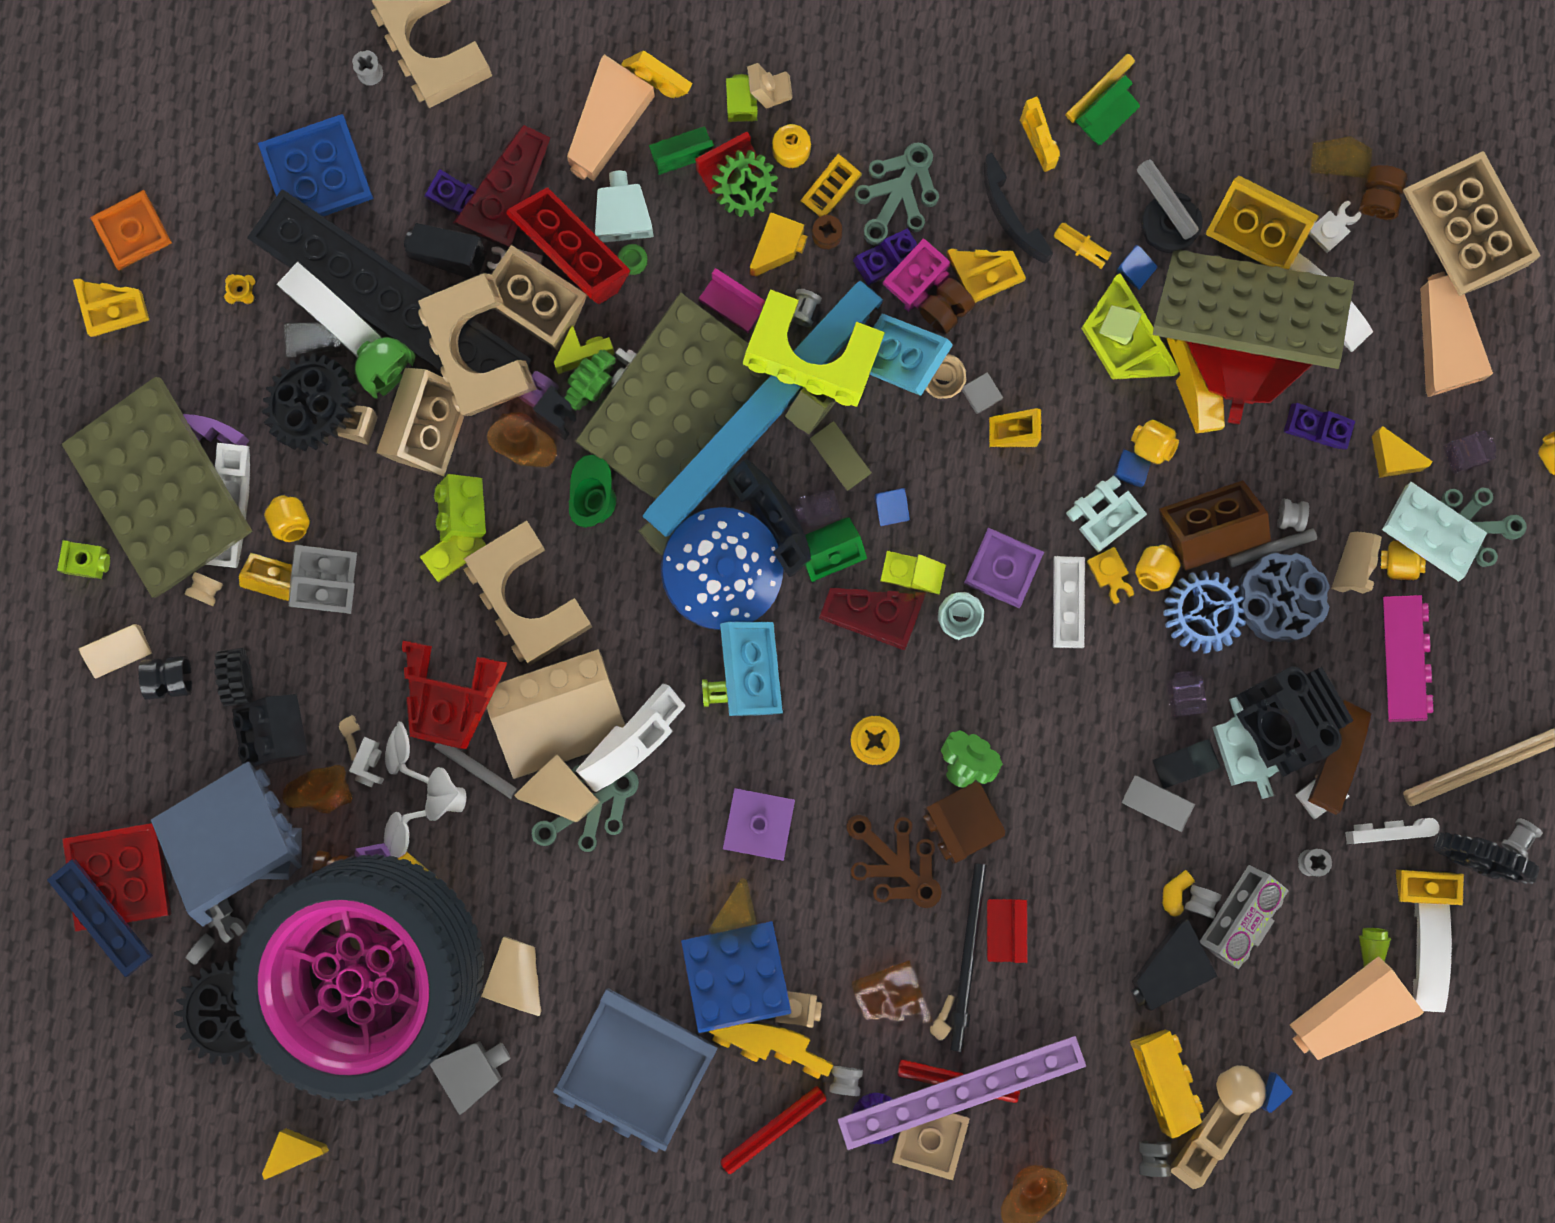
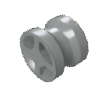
M1283 498L1279 506L1280 514L1277 527L1280 529L1293 527L1296 531L1303 532L1308 522L1309 503L1301 501L1297 504L1292 503L1290 499Z
M1192 885L1190 889L1192 896L1184 909L1214 919L1216 915L1214 908L1222 895Z
M833 1066L831 1073L834 1075V1080L830 1084L829 1092L848 1096H860L861 1089L858 1086V1081L862 1077L863 1070Z

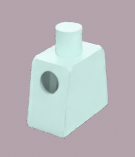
M626 171L610 172V187L600 188L597 193L595 235L603 243L654 237L652 223L641 186L639 184L628 185Z

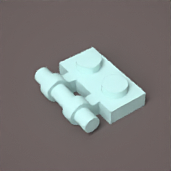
M1112 476L1106 482L1101 481L1098 483L1092 493L1085 498L1080 497L1074 502V507L1066 512L1073 522L1080 516H1084L1088 522L1079 530L1098 553L1147 515L1129 491L1118 498L1114 490L1121 483L1115 476ZM1102 499L1106 500L1109 506L1097 514L1092 507Z

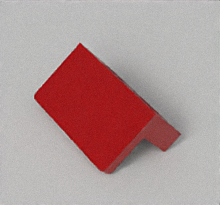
M748 132L695 159L696 170L710 195L715 193L712 191V188L719 185V182L712 179V176L720 175L721 171L717 168V164L725 166L727 164L726 155L735 159L736 151L738 150L743 153L744 157H746L748 150L755 152L751 145V136ZM748 164L751 168V173L758 170L755 165ZM734 170L730 173L728 179L731 177V175L733 174Z
M987 900V960L989 962L1028 963L1027 900Z

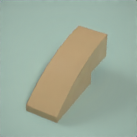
M1219 1098L1171 1164V1173L1192 1189L1202 1187L1217 1162L1224 1159L1251 1113L1247 1112L1236 1115L1225 1107Z

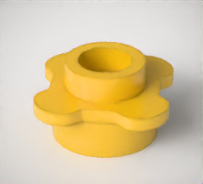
M231 274L226 277L225 289L227 293L224 295V298L229 304H234L235 302L251 304L254 301L255 297L252 294V289L256 281L253 276L246 275L244 277ZM238 287L243 288L241 292L237 291Z

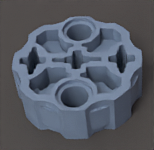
M1276 552L1262 557L1246 573L1242 574L1237 585L1239 587L1238 597H1244V600L1238 604L1239 608L1244 609L1243 614L1239 615V617L1246 621L1248 627L1254 631L1255 636L1268 642L1286 641L1290 643L1310 635L1311 631L1325 620L1330 608L1327 603V592L1330 587L1325 574L1318 572L1309 558L1297 553L1288 555ZM1268 566L1281 567L1274 573H1262ZM1290 569V572H1289L1288 576L1286 577L1285 574H1286L1287 571ZM1306 580H1310L1316 585L1315 595L1309 594L1305 590ZM1287 594L1288 600L1279 602L1277 596ZM1250 601H1254L1260 606L1259 616H1254L1249 612L1248 603ZM1280 618L1281 621L1278 623V625H1277V627H1276V623H1277L1278 619ZM1292 622H1303V625L1296 630H1285V627L1289 626Z

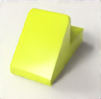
M572 325L554 361L557 373L560 374L577 368L583 359L588 358L591 360L593 355H597L600 350H605L609 354L615 355L610 338L594 337L586 341V345L580 347Z
M887 551L880 582L940 595L946 565L920 554L917 557Z

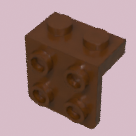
M974 782L924 808L926 815L923 816V819L931 833L936 831L941 841L937 844L944 859H950L952 864L967 858L966 856L1005 836V829L984 789L978 782Z

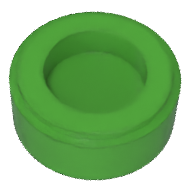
M626 245L618 253V258L631 270L629 275L640 274L647 266V254L639 245Z

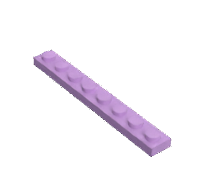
M1076 1036L852 1113L837 1120L847 1150L1087 1066Z

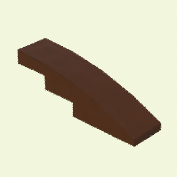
M1343 700V703L1354 721L1339 729L1342 739L1341 746L1337 751L1321 760L1314 776L1317 779L1308 799L1309 802L1335 815L1341 812L1351 786L1372 713L1346 700Z

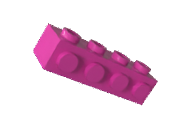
M1422 595L1383 597L1388 721H1427V713H1433V695H1426V683H1432L1431 664H1425L1424 652H1430V634L1423 633V622H1429L1428 603H1422Z

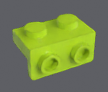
M447 474L436 486L434 492V499L438 503L439 511L436 518V528L440 531V541H448L453 535L482 538L486 534L482 478Z

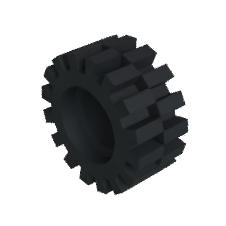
M238 648L217 651V654H215L216 660H214L216 667L214 673L217 678L215 681L216 685H218L217 691L218 695H220L221 703L223 702L224 706H232L252 702L251 664H249L248 655L246 656V650Z

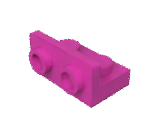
M923 238L883 281V285L905 304L904 309L908 312L914 306L918 309L930 296L927 292L934 285L939 287L949 277L950 274L947 271L949 270L950 261Z

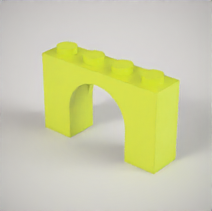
M770 289L747 347L743 365L748 366L750 370L756 373H767L775 376L783 383H794L802 386L812 394H823L834 398L839 404L857 407L885 332L856 322L847 348L840 358L824 365L808 363L800 359L792 351L787 337V332L799 300Z

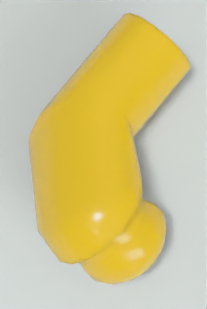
M1184 870L1163 888L1162 905L1165 911L1174 917L1181 915L1184 911L1182 892L1195 883L1187 870Z

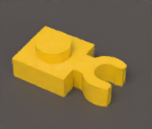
M1115 547L1087 560L1100 588L1106 585L1110 586L1109 596L1114 604L1120 602L1116 595L1118 589H1124L1128 597L1134 595L1131 585L1122 580V577L1129 573Z

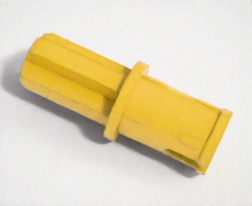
M1061 223L1054 233V238L1074 250L1076 256L1080 254L1100 269L1105 265V261L1096 256V254L1105 260H1108L1112 254L1090 240V235L1086 237L1066 223Z

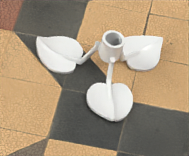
M398 721L387 742L385 751L386 768L390 774H397L400 770L406 775L427 783L428 794L425 810L403 816L399 812H394L386 824L384 843L389 849L390 855L398 858L403 856L408 848L409 828L407 822L410 819L427 816L430 821H436L446 811L462 812L466 804L465 789L455 787L444 768L438 767L434 769L430 778L406 767L405 762L409 758L410 745L406 729L400 721Z

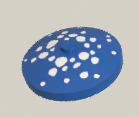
M727 507L710 508L700 511L683 521L673 531L665 545L661 559V577L664 590L676 610L686 619L699 626L721 630V623L753 622L771 607L781 587L783 567L773 553L779 547L770 530L749 513Z

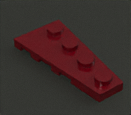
M521 126L452 224L504 248H509L518 225L506 212L509 208L529 197L550 137L528 126Z

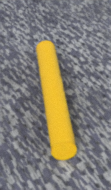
M1126 54L1065 116L1074 123L1105 90L1135 63L1134 58L1130 54Z

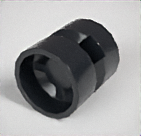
M168 657L164 663L159 658L142 660L139 664L138 675L140 690L144 699L164 698L167 693L171 697L190 695L193 688L192 681H184L183 674L191 673L188 657Z

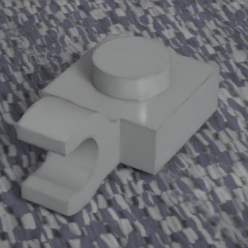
M227 898L209 909L213 921L208 923L210 928L216 926L220 938L225 943L234 937L230 928L238 936L246 931V926L242 920L229 915L233 912V909L229 905Z

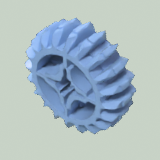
M1207 571L1200 572L1199 579L1194 572L1190 573L1188 581L1184 578L1177 581L1180 589L1173 586L1169 590L1176 598L1167 597L1164 601L1167 605L1173 606V609L1163 611L1164 616H1173V620L1168 621L1165 625L1167 628L1175 625L1178 629L1171 634V637L1176 638L1182 634L1184 638L1181 640L1180 645L1184 647L1192 641L1191 651L1193 652L1198 651L1200 644H1202V651L1205 654L1210 652L1211 644L1216 652L1222 650V642L1230 646L1233 644L1231 636L1237 638L1241 635L1240 630L1235 626L1243 627L1246 625V621L1238 617V615L1244 612V609L1238 606L1244 600V597L1236 598L1234 593L1238 592L1239 587L1236 585L1229 589L1227 586L1230 583V578L1228 577L1220 583L1218 572L1213 573L1210 580ZM1202 588L1214 590L1224 600L1218 602L1211 600L1207 592H1203ZM1192 590L1194 598H1192L1194 608L1183 615L1182 606L1184 599ZM1203 605H1205V608L1209 607L1210 609L1218 607V609L1208 615V619H1206V615L1202 617L1201 614L1192 616L1198 613L1203 608ZM1228 609L1227 624L1221 633H1218L1216 628L1219 626L1217 621L1218 614ZM1197 622L1201 624L1209 636L1197 634L1186 623Z

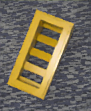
M837 154L800 201L819 217L828 215L862 176V173L840 154ZM838 166L850 175L847 181L835 171ZM830 176L843 185L839 190L827 180ZM822 185L835 194L832 199L819 189ZM814 194L827 203L823 210H820L816 205L821 206L812 199Z

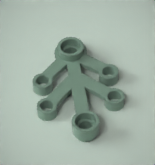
M913 143L905 149L902 156L884 161L874 160L870 163L869 174L874 179L883 178L886 172L905 169L899 178L870 186L860 185L856 188L854 196H856L855 200L860 204H867L871 201V198L891 193L877 219L868 221L864 227V239L867 243L877 246L887 238V225L902 199L908 216V229L912 232H919L924 228L925 219L919 212L911 182L916 174L923 190L921 202L927 207H933L939 200V193L933 187L928 170L933 161V153L926 144ZM914 154H921L924 160L917 163L913 160L912 156ZM880 165L883 167V172L876 174L873 172L872 167ZM866 190L869 193V197L861 199L858 196V192ZM926 193H933L936 199L929 202L925 199L924 195ZM918 218L922 224L919 227H914L911 225L910 220ZM878 229L881 232V236L879 238H872L870 231Z
M1488 488L1476 490L1472 494L1470 502L1459 514L1470 521L1481 507H1485L1492 502V492ZM1450 489L1443 493L1441 502L1450 508H1455L1462 503L1463 495L1457 489ZM1479 493L1486 495L1485 503L1478 499ZM1449 494L1455 495V497H1456V503H1455V504L1449 502V500H1448V495H1449ZM1509 515L1502 521L1472 522L1487 532V534H1502L1503 537L1509 540L1522 537L1527 528L1525 520L1519 515ZM1512 521L1519 525L1517 532L1511 529ZM1482 545L1475 556L1477 563L1482 567H1489L1495 564L1498 559L1494 549L1484 548ZM1484 552L1491 556L1489 563L1483 560Z
M580 765L575 766L572 771L575 773ZM630 770L622 776L629 780V786L626 789L618 787L617 782L619 779H617L599 792L593 793L600 803L587 813L584 832L578 840L579 848L582 851L591 852L597 847L595 836L602 805L613 797L611 816L605 821L604 828L611 835H618L623 830L622 815L626 798L634 795L639 786V780L634 771ZM562 816L552 822L540 821L532 829V838L538 845L549 846L555 842L557 833L574 823V821ZM611 820H617L620 824L616 832H611L608 829V824ZM546 827L550 829L551 836L543 840L539 832L542 828ZM585 837H591L594 841L593 846L589 849L582 846V840Z

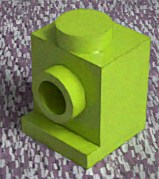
M737 74L732 78H726L728 122L757 121V99L750 93L748 75Z
M62 541L57 571L68 575L102 579L103 572L106 573L110 566V555L107 554V549L101 546ZM86 554V563L80 564L81 556Z

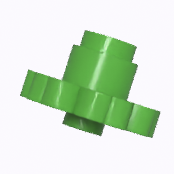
M960 730L951 732L941 748L943 759L949 763L946 776L951 783L958 787H967L975 779L982 784L993 782L1003 765L1000 755L990 749V744L975 734L968 736Z

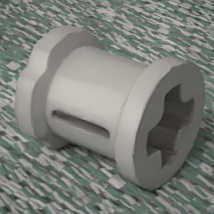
M369 50L358 52L352 60L353 69L357 73L358 79L365 85L377 84L383 77V69L378 63V57Z
M797 289L795 295L799 301L792 322L805 327H811L813 324L811 318L817 304H820L822 298L812 291Z
M1520 818L1515 822L1517 826L1508 840L1504 839L1501 845L1507 850L1527 858L1529 855L1528 849L1536 838L1541 837L1543 832L1531 822Z
M1323 849L1304 850L1298 857L1299 870L1306 876H1324L1332 867L1331 856ZM1310 857L1319 858L1317 860L1319 868H1311L1313 863Z

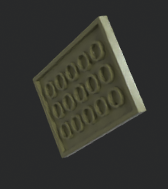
M1173 251L1152 335L1339 369L1354 281L1340 277L1317 275L1311 272L1283 269L1277 266L1255 264L1249 261L1198 254L1191 251Z
M680 293L578 435L575 442L600 459L603 458L610 468L656 500L771 375L756 373L750 370L748 366L743 365L749 343L684 294Z
M159 377L151 379L62 443L63 448L152 598L165 593L253 532L163 380Z

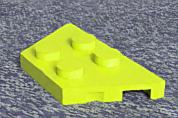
M1119 273L1081 329L1112 379L1177 375L1179 373L1177 365L1160 337L1152 335L1154 327L1123 276ZM1111 305L1142 314L1127 345L1099 333Z

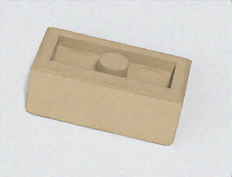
M137 624L128 626L79 648L82 658L95 679L152 654L143 630Z

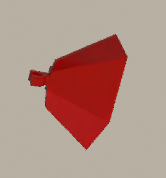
M1185 341L1208 391L1224 397L1223 399L1232 400L1228 423L1240 425L1244 403H1271L1313 365Z

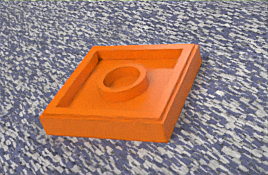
M144 190L90 217L118 270L172 243Z

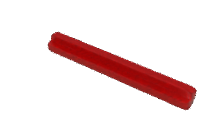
M907 1060L900 1061L897 1071L898 1076L933 1085L964 1075L963 1073ZM1020 1090L995 1099L1017 1103L1020 1097Z
M818 1086L814 1087L722 1158L720 1163L723 1169L728 1174L735 1172L823 1104L827 1099L826 1095Z

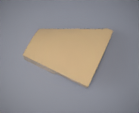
M1350 532L1331 589L1342 593L1354 590L1362 594L1372 591L1374 582L1369 580V577L1377 567L1381 536L1366 532Z
M558 755L551 759L514 795L518 800L574 822L580 821L600 803L596 796Z
M505 936L502 939L481 997L540 1016L542 1010L540 1006L535 947Z

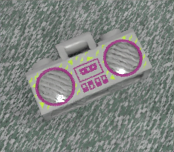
M1248 865L1200 940L1201 945L1222 961L1239 969L1243 962L1249 958L1253 946L1258 947L1275 921L1271 917L1282 906L1283 899L1289 890L1271 875Z

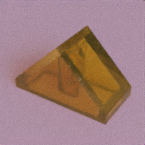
M1351 136L1313 143L1311 173L1367 178L1369 168H1371L1372 149Z
M741 878L709 928L708 931L715 934L757 924L746 879Z

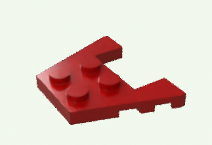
M403 641L402 651L407 655L408 666L404 667L405 679L409 680L410 697H406L410 737L459 749H467L502 677L507 662L477 657L472 687H465L427 678L432 646Z

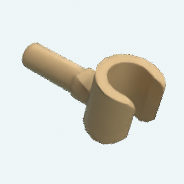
M354 715L343 719L339 724V729L348 744L351 761L355 759L357 754L352 733L360 730L358 723L356 724Z
M948 995L941 1013L933 1022V1026H930V1033L938 1040H943L952 1029L944 1022L955 1000V997Z

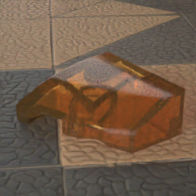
M910 960L852 982L853 992L864 1019L879 1020L881 1018H889L892 1021L903 1022L904 1015L923 1013V1023L933 1021ZM899 986H907L905 989L902 990L895 988Z

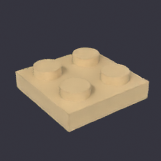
M953 1113L899 1132L891 1160L892 1163L953 1180L970 1118Z

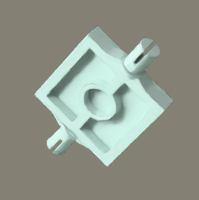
M1237 697L1229 699L1235 717L1231 718L1227 723L1212 728L1231 786L1246 781L1257 782L1261 799L1274 796L1268 778L1278 772L1279 769L1276 765L1269 768L1266 767L1259 755L1258 747L1253 737L1243 727L1236 715L1243 710Z

